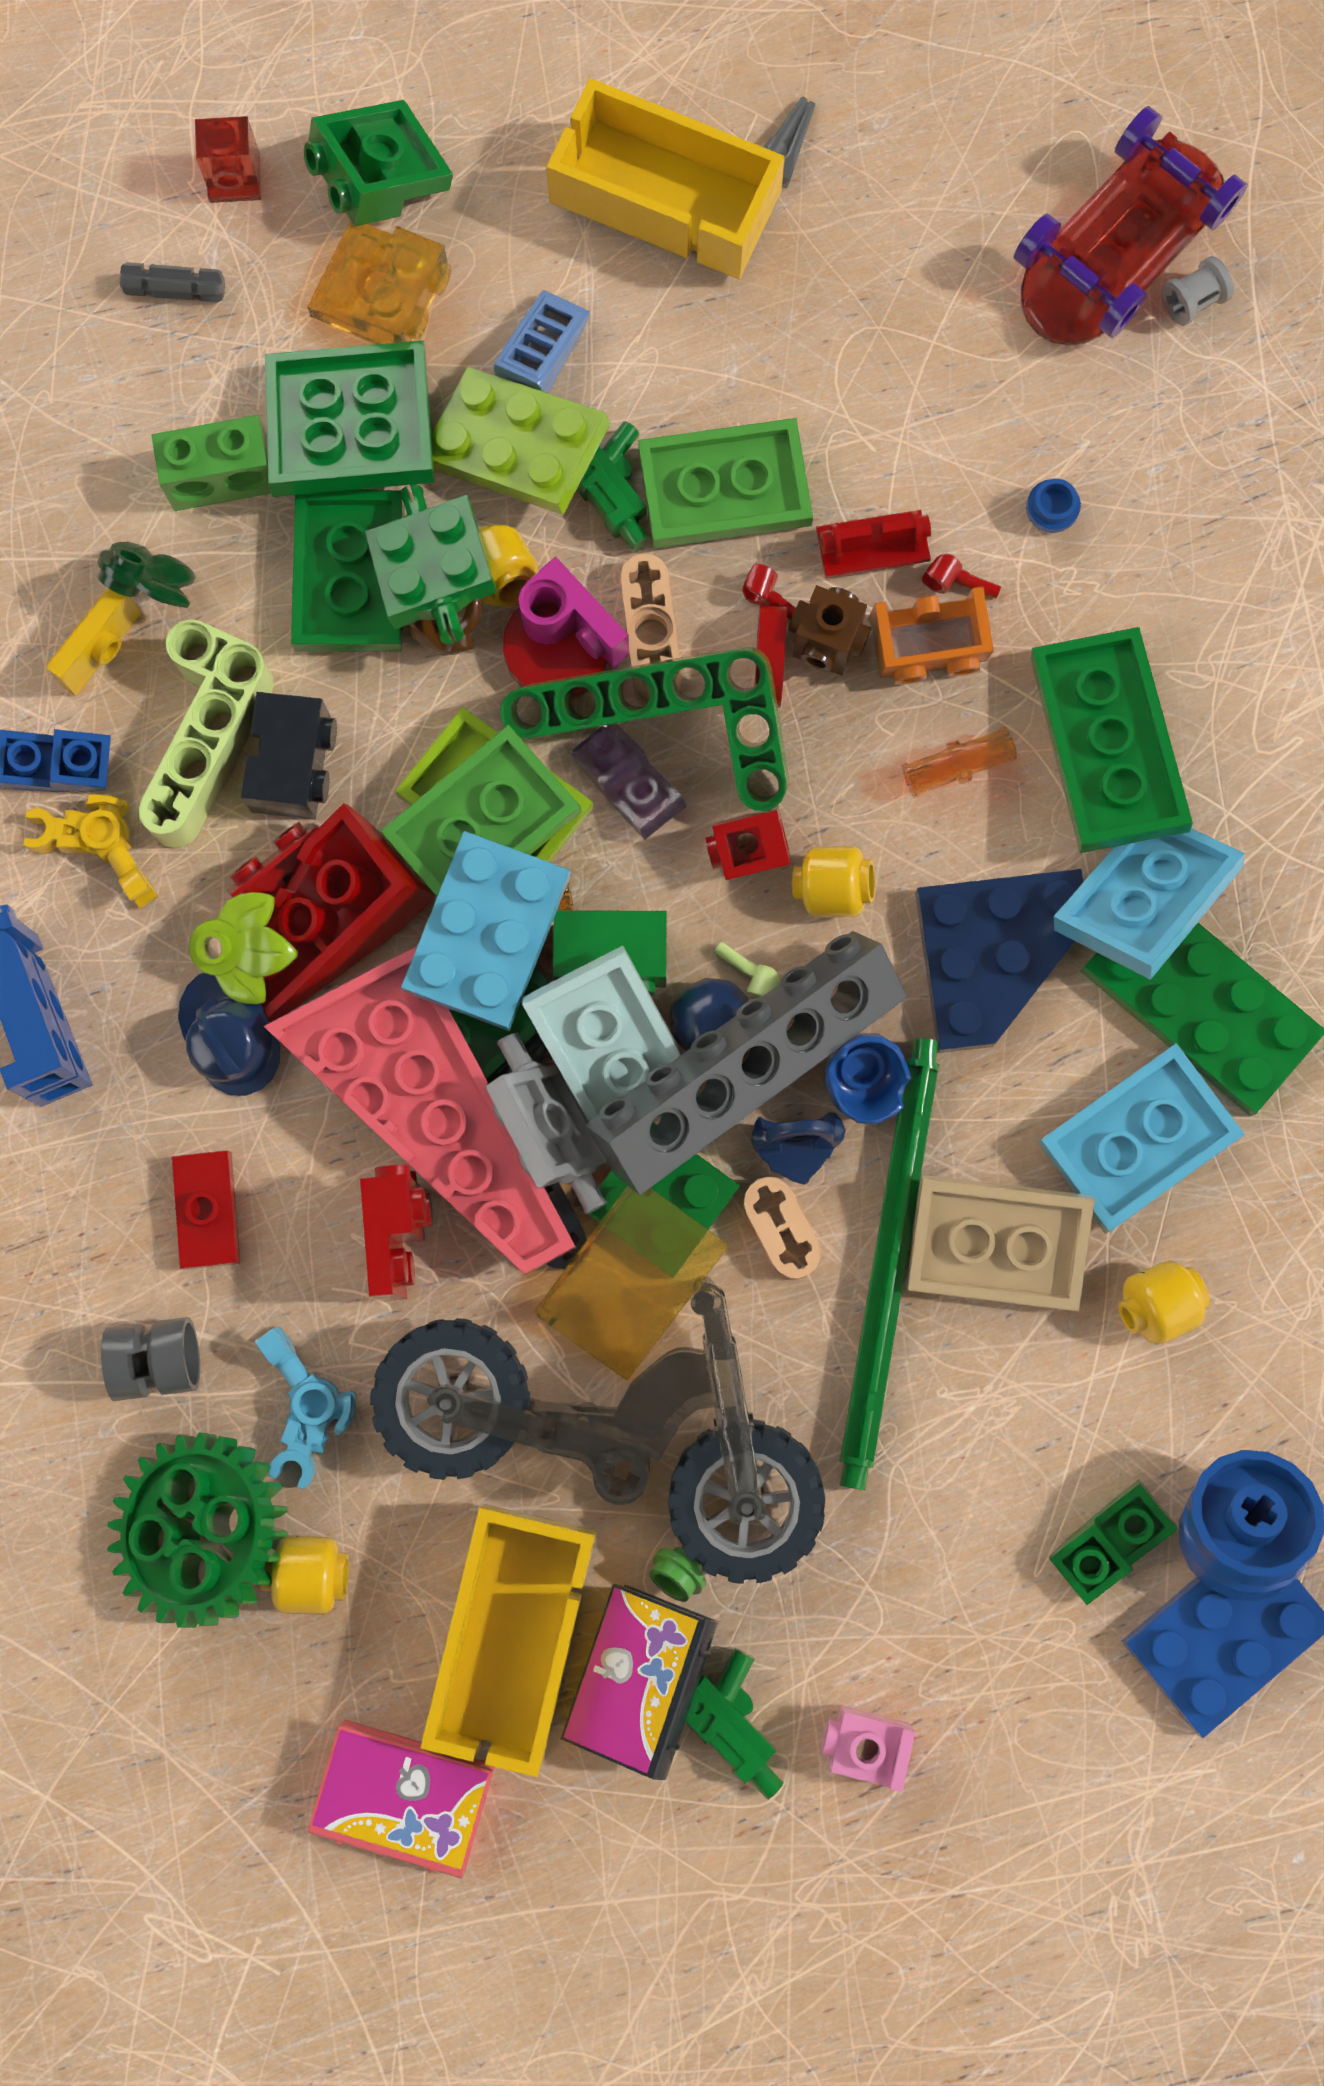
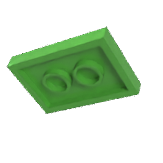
M797 418L638 440V451L654 549L812 526L813 512Z
M507 725L380 830V832L437 898L464 831L531 855L582 811L579 803L515 731Z

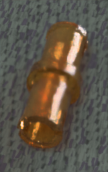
M1000 727L999 730L962 744L959 740L946 743V750L911 763L902 764L905 782L907 786L911 785L909 791L912 797H918L922 793L957 780L960 784L972 781V775L1007 761L1016 760V747L1012 737L1007 739L1010 736L1007 727Z

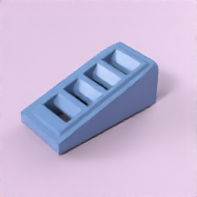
M542 290L502 349L494 364L495 376L549 393L589 320L590 311ZM549 309L571 319V321L566 326L545 315ZM539 326H542L561 336L556 341L537 332ZM530 342H533L551 351L548 355H545L528 346ZM522 357L539 364L538 370L520 363Z

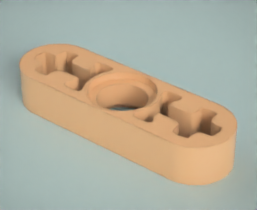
M641 553L634 555L625 562L620 576L626 632L629 635L630 665L650 663V660L659 658L660 661L679 658L668 568L659 557L653 554ZM645 571L649 572L650 579L655 581L651 585L653 604L642 606L641 587L639 583L634 582L638 581V573ZM646 620H656L665 626L667 634L661 642L649 645L637 638L635 633L637 627ZM681 670L676 677V684L680 692L682 691ZM632 677L635 697L642 706H645L650 699L648 685L643 686V684H646L643 680Z

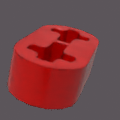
M760 605L756 649L762 651L770 662L778 708H781L787 607ZM756 664L754 686L760 680V671Z

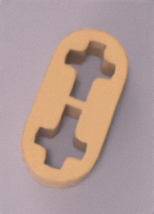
M774 1177L757 1179L749 1186L744 1195L743 1209L745 1216L777 1274L786 1279L797 1280L804 1278L813 1272L820 1262L821 1248L818 1239L794 1193L784 1181ZM766 1188L770 1195L780 1193L783 1196L784 1201L777 1207L778 1213L784 1222L782 1225L776 1227L767 1212L757 1214L753 1206L760 1199L758 1193L760 1189ZM788 1230L796 1245L806 1243L809 1246L810 1252L803 1257L806 1265L804 1268L797 1269L793 1262L785 1265L781 1262L779 1256L786 1250V1246L779 1233Z

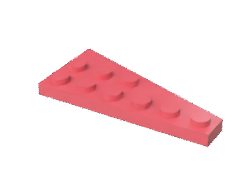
M416 947L264 1026L522 1273L526 1275L576 1248L545 1188L538 1189L533 1178L523 1169L516 1145L507 1128L495 1115L493 1101L485 1087L489 1083L450 1010L403 992L401 989Z

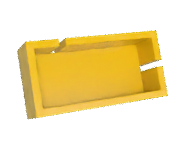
M589 78L570 116L571 128L565 127L546 165L549 202L682 257L688 258L691 250L696 251L697 263L740 280L781 194L785 156Z
M488 1504L479 1507L420 1749L473 1762L480 1749L481 1741L485 1740L493 1742L487 1753L485 1765L538 1778L582 1594L571 1592L572 1587L582 1589L585 1584L597 1533L596 1530Z

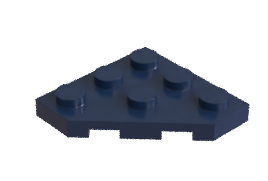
M1082 869L917 888L915 896L935 1038L939 1042L938 1053L993 1047L1075 942L1054 931V916L1083 883Z

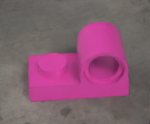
M556 556L527 581L521 589L518 599L523 629L528 637L535 642L545 645L556 644L565 639L575 629H578L579 631L575 635L579 643L594 659L602 655L614 668L629 655V635ZM544 603L555 604L560 608L555 615L547 618L538 617L533 613L537 606Z

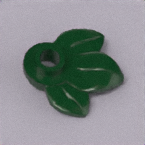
M128 541L113 543L109 551L101 552L97 561L100 568L97 577L108 589L128 597H136L142 591L161 603L183 608L189 607L190 602L180 588L193 584L196 576L192 569L179 559L166 554L153 556L145 546Z

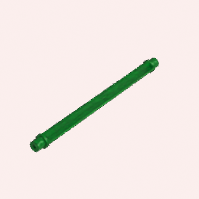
M914 1038L911 1058L906 1060L911 1079L906 1084L903 1092V1108L897 1114L839 1462L843 1463L840 1486L858 1490H865L868 1470L874 1466L939 1071V1064L936 1063L939 1042L927 1038Z

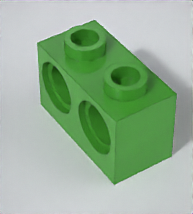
M259 415L151 434L159 485L174 512L272 494L268 482L267 434Z

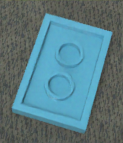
M1192 828L1188 833L1115 846L1054 916V931L1151 980L1242 870L1245 853Z
M464 831L402 983L401 989L403 992L510 1031L571 876L570 870Z
M1176 1043L1039 1140L1038 1144L1074 1193L1091 1195L1095 1199L1092 1217L1106 1234L1245 1134Z

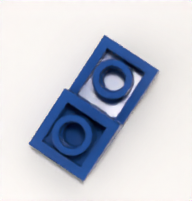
M54 729V735L0 730V788L50 792L106 791L111 735Z

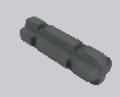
M126 262L122 264L120 270V287H122L123 293L126 295L146 296V291H149L152 297L195 300V295H200L201 301L219 302L224 298L225 279L222 271L218 269L200 268L199 273H194V267L151 264L149 269H145L144 263Z

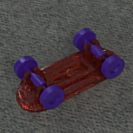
M1150 106L1141 110L1131 121L1115 147L1114 152L1124 160L1122 165L1062 228L1061 223L1050 214L1046 213L1040 217L1025 234L1014 253V260L1026 269L1020 289L1021 308L1026 321L1037 335L1051 343L1071 346L1086 344L1104 334L1110 338L1118 335L1143 304L1147 296L1145 291L1206 226L1213 231L1228 217L1248 187V184L1236 174L1232 175L1224 183V177L1217 164L1205 152L1192 144L1177 140V137L1170 131L1163 139L1154 140L1152 137L1162 121V115Z

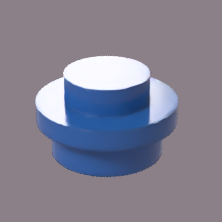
M1058 478L1038 483L1031 490L1026 502L1027 515L1033 525L1042 531L1050 533L1062 532L1075 523L1081 509L1080 497L1075 488L1069 482Z

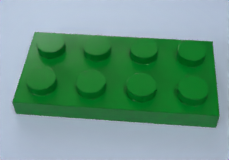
M1140 627L1032 648L1030 659L1079 852L1085 853L1190 832L1193 821Z
M1200 923L1194 926L1151 980L1097 952L1080 970L1168 1047L1177 1043L1195 1069L1250 1117L1258 1113L1324 1036V1028Z

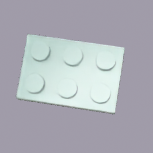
M624 946L522 997L524 1009L589 1122L599 1115L600 1110L605 1104L615 1098L626 1096L644 1083L647 1075L652 1070L663 1064L671 1063L682 1055ZM700 1087L697 1090L696 1097L701 1094Z

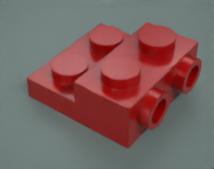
M410 1165L380 1166L375 1168V1177L360 1178L369 1297L382 1301L407 1299L406 1286L415 1285V1265L412 1251L406 1252L405 1248H403V1243L425 1241L424 1227L433 1226L432 1200L430 1193H425L424 1188L417 1183V1172L410 1170Z

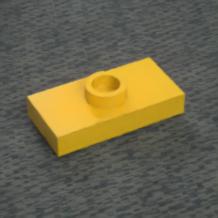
M107 588L46 664V669L63 688L77 696L100 665L108 664L116 656L121 647V639L142 614L133 599Z

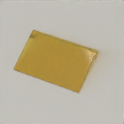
M627 1186L536 1307L534 1313L546 1324L628 1381L728 1249L729 1244L662 1197L652 1187L638 1195Z

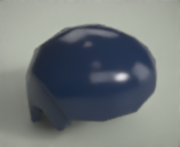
M703 978L683 988L672 1003L669 1017L672 1034L677 1043L686 1052L691 1049L692 1043L699 1036L706 1032L717 1030L735 1017L738 1009L750 1000L738 986L728 980Z

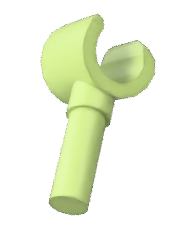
M724 942L717 946L715 953L742 972L743 975L752 978L746 994L751 998H761L781 983L777 971L772 967L761 964L756 965L752 961H748Z

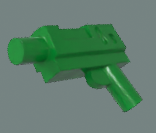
M623 421L602 449L600 446L598 447L577 491L586 502L589 500L604 519L605 527L615 539L621 535L632 551L636 552L643 548L650 539L638 524V521L647 515V506L626 481L632 476V466L624 455L639 437L640 433L631 423Z
M734 1648L716 1684L705 1674L699 1680L685 1723L705 1744L709 1743L733 1768L732 1773L743 1784L750 1781L768 1800L777 1793L784 1782L766 1764L768 1759L776 1752L775 1747L746 1717V1715L753 1711V1702L748 1693L741 1688V1685L755 1658L738 1648Z

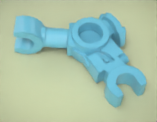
M279 1326L277 1328L274 1327L255 1341L263 1355L273 1366L278 1368L292 1388L288 1392V1395L291 1397V1411L280 1441L288 1444L285 1451L279 1453L272 1460L269 1477L277 1479L280 1477L286 1461H296L302 1468V1476L299 1479L298 1488L305 1489L313 1481L316 1474V1464L312 1458L313 1451L323 1454L329 1434L327 1429L335 1418L338 1419L334 1428V1434L337 1436L341 1435L351 1425L356 1412V1393L348 1391L340 1394L337 1387L331 1381L319 1377L317 1373L310 1375L295 1354L296 1351L290 1339Z

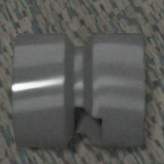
M190 1317L155 1321L149 1331L140 1323L106 1327L101 1342V1363L105 1387L111 1400L121 1401L145 1398L149 1396L152 1388L155 1387L161 1395L197 1391L200 1381V1353L196 1330ZM145 1351H147L148 1367L146 1366Z

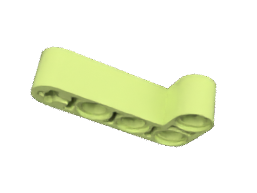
M193 619L184 620L174 625L168 632L165 643L167 653L182 676L191 683L200 686L139 806V818L144 827L157 841L170 848L185 847L192 843L199 834L250 735L256 692L272 693L274 686L273 675L256 647L215 627ZM196 645H207L206 652L202 657L196 660L185 659L186 653L190 648ZM247 666L256 667L255 674L251 679L240 683L233 681L234 675L239 669ZM222 713L232 714L231 720L226 727L215 731L208 729L210 721L216 715ZM198 760L206 761V768L200 776L192 779L184 778L185 769L190 763ZM176 789L180 790L178 795L174 793ZM177 812L179 813L175 821L166 819L163 823L161 822L165 814L174 816Z

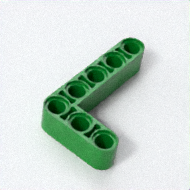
M738 647L532 683L510 692L504 698L500 707V718L504 727L509 725L520 738H533L722 705L736 788L740 800L752 810L768 811L774 809L782 802L789 786V772L772 668L767 656L754 647ZM747 658L754 661L760 671V680L756 686L742 688L732 681L730 668L735 660ZM693 668L703 676L705 689L701 696L695 698L687 697L678 690L676 677L681 669ZM628 678H639L648 685L650 699L647 705L635 707L625 700L623 685ZM575 687L586 688L593 694L595 709L592 715L582 716L572 709L570 694ZM522 696L531 697L539 703L541 719L537 725L526 724L519 718L517 704ZM757 714L763 717L769 726L768 738L759 743L747 741L741 735L739 729L740 721L744 716ZM757 770L772 772L778 781V791L768 797H761L755 794L749 786V775Z

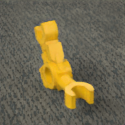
M91 794L88 795L85 806L93 812L84 813L81 811L64 810L63 819L53 817L48 811L41 808H33L26 811L25 818L32 824L46 825L44 834L39 838H23V845L36 854H47L57 847L63 853L93 854L100 857L106 863L109 862L119 877L118 881L129 900L135 901L138 908L141 909L159 898L155 889L144 873L138 868L128 851L132 848L129 843L130 830L123 816L129 811L130 805L125 800L109 795Z

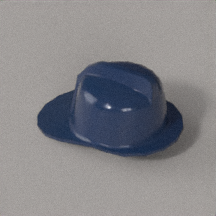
M204 972L198 974L186 986L179 1002L178 1013L181 1032L186 1042V1052L192 1066L214 1088L228 1095L247 1096L262 1090L273 1080L279 1067L280 1043L264 1027L270 1021L261 1003L244 1004L236 1002L224 994L215 975H209Z

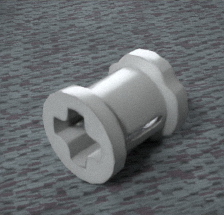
M1213 256L1202 260L1198 270L1181 280L1173 278L1161 288V296L1165 308L1168 310L1171 318L1181 326L1192 322L1196 318V313L1211 304H1223L1229 301L1234 294V286L1228 269L1223 262Z

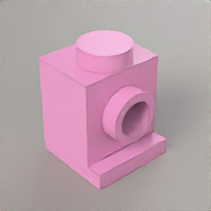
M841 1705L838 1719L828 1718L822 1739L821 1755L829 1756L828 1766L832 1773L889 1787L891 1790L903 1792L915 1730L909 1722ZM865 1739L875 1741L878 1746L876 1755L869 1760L860 1759L856 1755L857 1745Z

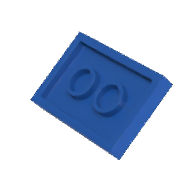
M1196 1577L1121 1641L1194 1732L1201 1738H1204L1324 1635V1610L1298 1579L1282 1594L1255 1602L1232 1600L1207 1588Z

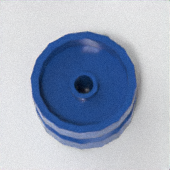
M1240 1450L1216 1459L1200 1474L1179 1519V1546L1189 1569L1207 1588L1232 1600L1258 1602L1282 1594L1300 1577L1306 1565L1313 1559L1324 1535V1505L1313 1482L1292 1462L1265 1451Z

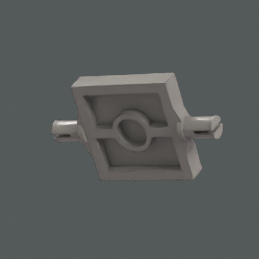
M512 1033L497 1042L512 1072L501 1075L485 1086L493 1101L495 1115L507 1128L519 1151L520 1163L525 1172L533 1178L537 1188L539 1189L558 1182L571 1184L584 1209V1213L589 1214L607 1204L591 1175L594 1171L606 1165L607 1161L585 1126L589 1121L557 1065L546 1066L532 1061L519 1037V1033Z

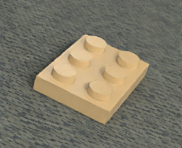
M921 1175L906 1283L908 1291L1079 1311L1095 1199L1091 1195Z

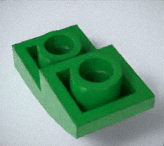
M1138 1479L1074 1532L1049 1556V1560L1084 1603L1088 1605L1133 1570L1132 1564L1177 1531L1178 1528L1172 1518Z

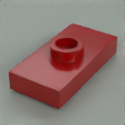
M226 1150L172 1156L180 1269L188 1270L240 1264L232 1152Z

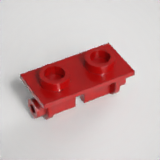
M921 510L816 526L825 579L931 561L927 537L931 536V523L928 515L922 516Z
M298 822L283 832L273 842L278 848L276 852L262 863L255 856L231 874L230 878L235 884L227 890L229 895L233 898L240 893H265L275 897L280 887L286 889L287 885L282 879L289 873L294 875L301 862L296 858L304 842L319 826L312 822L304 828Z

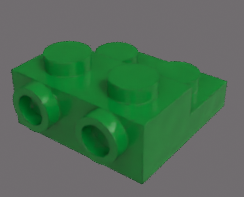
M405 100L311 118L308 142L304 145L306 167L311 175L323 176L328 184V197L331 207L337 214L346 213L354 226L400 217L404 200L450 190L453 173Z

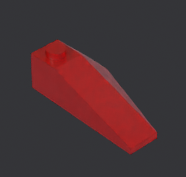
M345 803L304 842L296 857L301 861L287 888L280 887L274 897L276 908L266 927L283 936L297 950L298 955L282 971L270 976H263L266 997L265 1002L261 1003L270 1023L288 1014L397 934L435 898L426 885L385 840L381 832Z

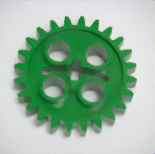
M198 1432L196 1438L195 1436L180 1434L176 1436L175 1445L166 1443L156 1444L157 1459L140 1457L138 1459L139 1467L143 1473L141 1477L124 1476L123 1481L131 1490L129 1498L115 1497L113 1499V1503L124 1512L122 1519L108 1522V1528L121 1533L120 1540L108 1546L107 1551L122 1554L123 1561L114 1568L112 1573L113 1576L131 1577L122 1593L124 1596L130 1597L142 1596L137 1609L140 1613H156L157 1623L176 1622L177 1628H196L197 1624L199 1626H217L219 1617L237 1618L239 1616L238 1603L256 1604L258 1602L252 1587L253 1584L271 1585V1577L264 1567L267 1562H278L281 1558L272 1549L273 1541L288 1537L287 1531L274 1527V1519L287 1513L288 1508L272 1505L271 1498L282 1489L281 1483L263 1482L271 1465L264 1462H253L256 1452L254 1448L237 1447V1439L219 1436L217 1439L215 1434ZM194 1478L196 1487L194 1495L190 1499L189 1485ZM162 1502H164L165 1505L170 1510H172L171 1512L176 1516H172L170 1513L164 1510L162 1507ZM234 1509H236L238 1515L237 1525L234 1531L231 1532L229 1525L230 1516ZM183 1518L194 1519V1520H193V1523H189L187 1520H185V1519H183ZM163 1528L164 1542L159 1549L158 1535ZM201 1536H205L210 1541L200 1540ZM220 1544L225 1545L228 1549L232 1551V1558L224 1549H222L223 1547ZM204 1560L206 1574L203 1581L200 1582L198 1576L199 1567Z

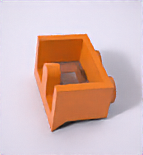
M983 587L972 588L965 600L939 603L937 596H927L917 599L912 608L887 611L886 601L875 603L868 617L873 632L880 678L894 676V682L898 685L922 681L927 678L926 671L947 668L948 676H963L975 673L980 670V662H986L994 652Z

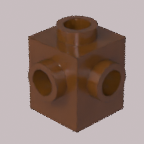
M816 585L809 603L800 600L792 616L788 631L796 634L792 657L802 660L812 668L830 671L842 676L850 656L860 658L869 637L871 627L863 624L867 604L859 602L856 595L843 588L831 587L828 590Z

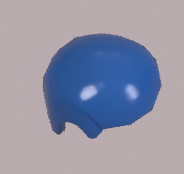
M859 1033L829 1055L824 1071V1084L833 1105L856 1123L879 1124L898 1114L903 1108L902 1096L905 1086L911 1079L907 1062L904 1060V1055L899 1046L879 1033Z

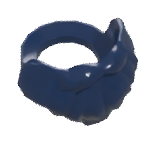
M828 1112L817 1120H802L788 1123H773L760 1116L757 1117L754 1123L751 1142L755 1152L759 1154L762 1160L769 1164L771 1171L779 1173L792 1182L806 1185L810 1178L822 1167L826 1159L831 1158L834 1148L844 1140L846 1129L841 1118L834 1112Z

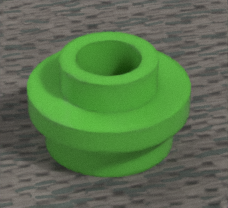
M675 1547L673 1550L661 1548L653 1557L654 1567L649 1573L650 1578L669 1597L677 1601L686 1602L692 1594L701 1593L705 1587L706 1579L701 1572L702 1565L695 1559L691 1561L682 1548Z

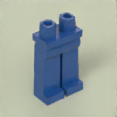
M8 904L0 905V1020L16 1061L1 1067L0 1072L7 1090L43 1107L93 1086L46 965L41 957L35 954L43 950L38 934L18 920L14 909Z

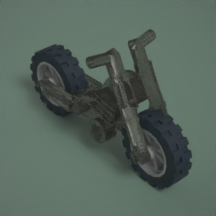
M701 1276L695 1280L693 1284L695 1294L691 1299L692 1310L696 1314L702 1315L704 1327L702 1342L704 1349L684 1346L667 1351L631 1381L617 1407L597 1406L593 1402H584L583 1404L544 1402L530 1398V1391H528L527 1371L524 1364H520L514 1347L508 1341L504 1342L497 1336L498 1332L486 1325L474 1324L472 1320L439 1319L415 1328L390 1348L376 1370L374 1376L376 1377L375 1384L370 1393V1405H373L375 1413L372 1417L373 1425L376 1432H381L386 1442L383 1445L393 1457L397 1454L405 1461L403 1466L415 1473L421 1470L429 1473V1478L445 1480L447 1476H457V1479L473 1476L475 1472L483 1469L487 1470L495 1465L516 1442L537 1448L544 1453L582 1461L593 1474V1483L597 1493L602 1499L615 1505H625L636 1501L646 1489L651 1459L654 1458L660 1461L680 1425L692 1413L700 1409L714 1407L716 1418L713 1420L714 1426H717V1428L713 1430L709 1428L697 1436V1440L690 1447L687 1446L681 1454L671 1477L668 1509L671 1517L672 1531L681 1542V1548L691 1561L695 1559L702 1565V1570L714 1577L717 1574L728 1577V1582L744 1584V1580L756 1579V1583H763L772 1580V1575L783 1572L785 1575L798 1566L797 1561L804 1555L807 1557L816 1544L815 1539L819 1531L821 1532L824 1524L825 1492L819 1469L807 1448L801 1442L791 1437V1433L779 1426L775 1428L766 1425L765 1421L754 1420L753 1413L747 1411L735 1336L731 1333L725 1293L708 1276ZM442 1356H458L469 1361L461 1373L448 1375ZM429 1360L432 1361L440 1384L438 1387L413 1379L418 1369ZM476 1365L488 1377L491 1386L474 1382L469 1378ZM409 1390L428 1396L427 1403L430 1406L415 1416L412 1415L409 1404ZM436 1413L442 1416L441 1439L423 1430L419 1424ZM453 1424L477 1432L468 1438L452 1441ZM620 1458L632 1462L631 1469L627 1473L625 1480L613 1476L615 1466H617ZM756 1459L764 1461L759 1471L757 1468ZM722 1465L725 1468L728 1488L708 1481L713 1473ZM773 1467L784 1478L789 1490L764 1493L763 1483ZM706 1492L729 1500V1504L721 1511L707 1518L703 1506V1493ZM790 1502L788 1515L781 1527L766 1513L765 1504ZM730 1518L733 1524H740L738 1541L728 1539L714 1528ZM759 1520L772 1533L771 1536L765 1539L747 1543L749 1521Z

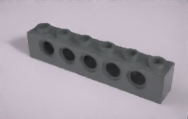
M854 931L836 937L827 944L822 954L805 966H799L790 970L783 976L781 983L764 996L743 1004L738 1009L736 1016L717 1030L709 1031L699 1036L692 1043L691 1049L673 1062L663 1064L652 1070L647 1075L645 1082L624 1097L615 1098L605 1104L600 1110L599 1115L585 1126L615 1176L638 1195H641L908 998L882 943ZM838 985L836 993L831 998L834 988ZM794 1017L792 1026L787 1030L789 1021ZM751 1048L748 1058L742 1063L744 1054ZM706 1081L704 1090L696 1097L698 1088ZM661 1114V1119L657 1126L650 1130L653 1120Z

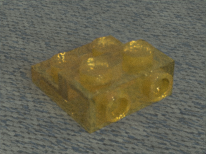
M350 220L307 306L310 317L374 344L413 341V339H421L428 324V309L435 294L441 296L444 293L450 280L451 265L447 261L445 246L399 226H396L393 234L369 224L354 226Z

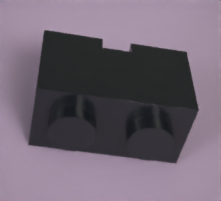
M256 692L250 734L252 737L260 738L258 756L247 755L241 799L251 813L316 820L318 803L325 804L329 793V772L323 770L326 750L333 751L336 744V718H331L321 698Z

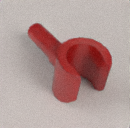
M951 554L937 556L922 576V582L928 588L940 594L947 593L953 582L970 589L983 587L984 594L994 599L998 597L1001 586L963 570L961 562Z
M755 563L748 572L742 588L745 599L757 605L768 604L769 606L787 607V618L791 620L796 607L784 599L781 594L773 591L778 574L768 566Z

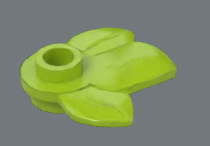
M246 893L229 899L217 919L201 923L190 937L189 953L195 966L206 974L215 975L224 994L236 1002L244 1004L264 1003L266 989L263 976H270L282 971L298 955L297 950L283 936L266 927L271 918L275 900L269 894ZM213 937L217 938L222 945V952L217 958L213 957L208 951V943Z

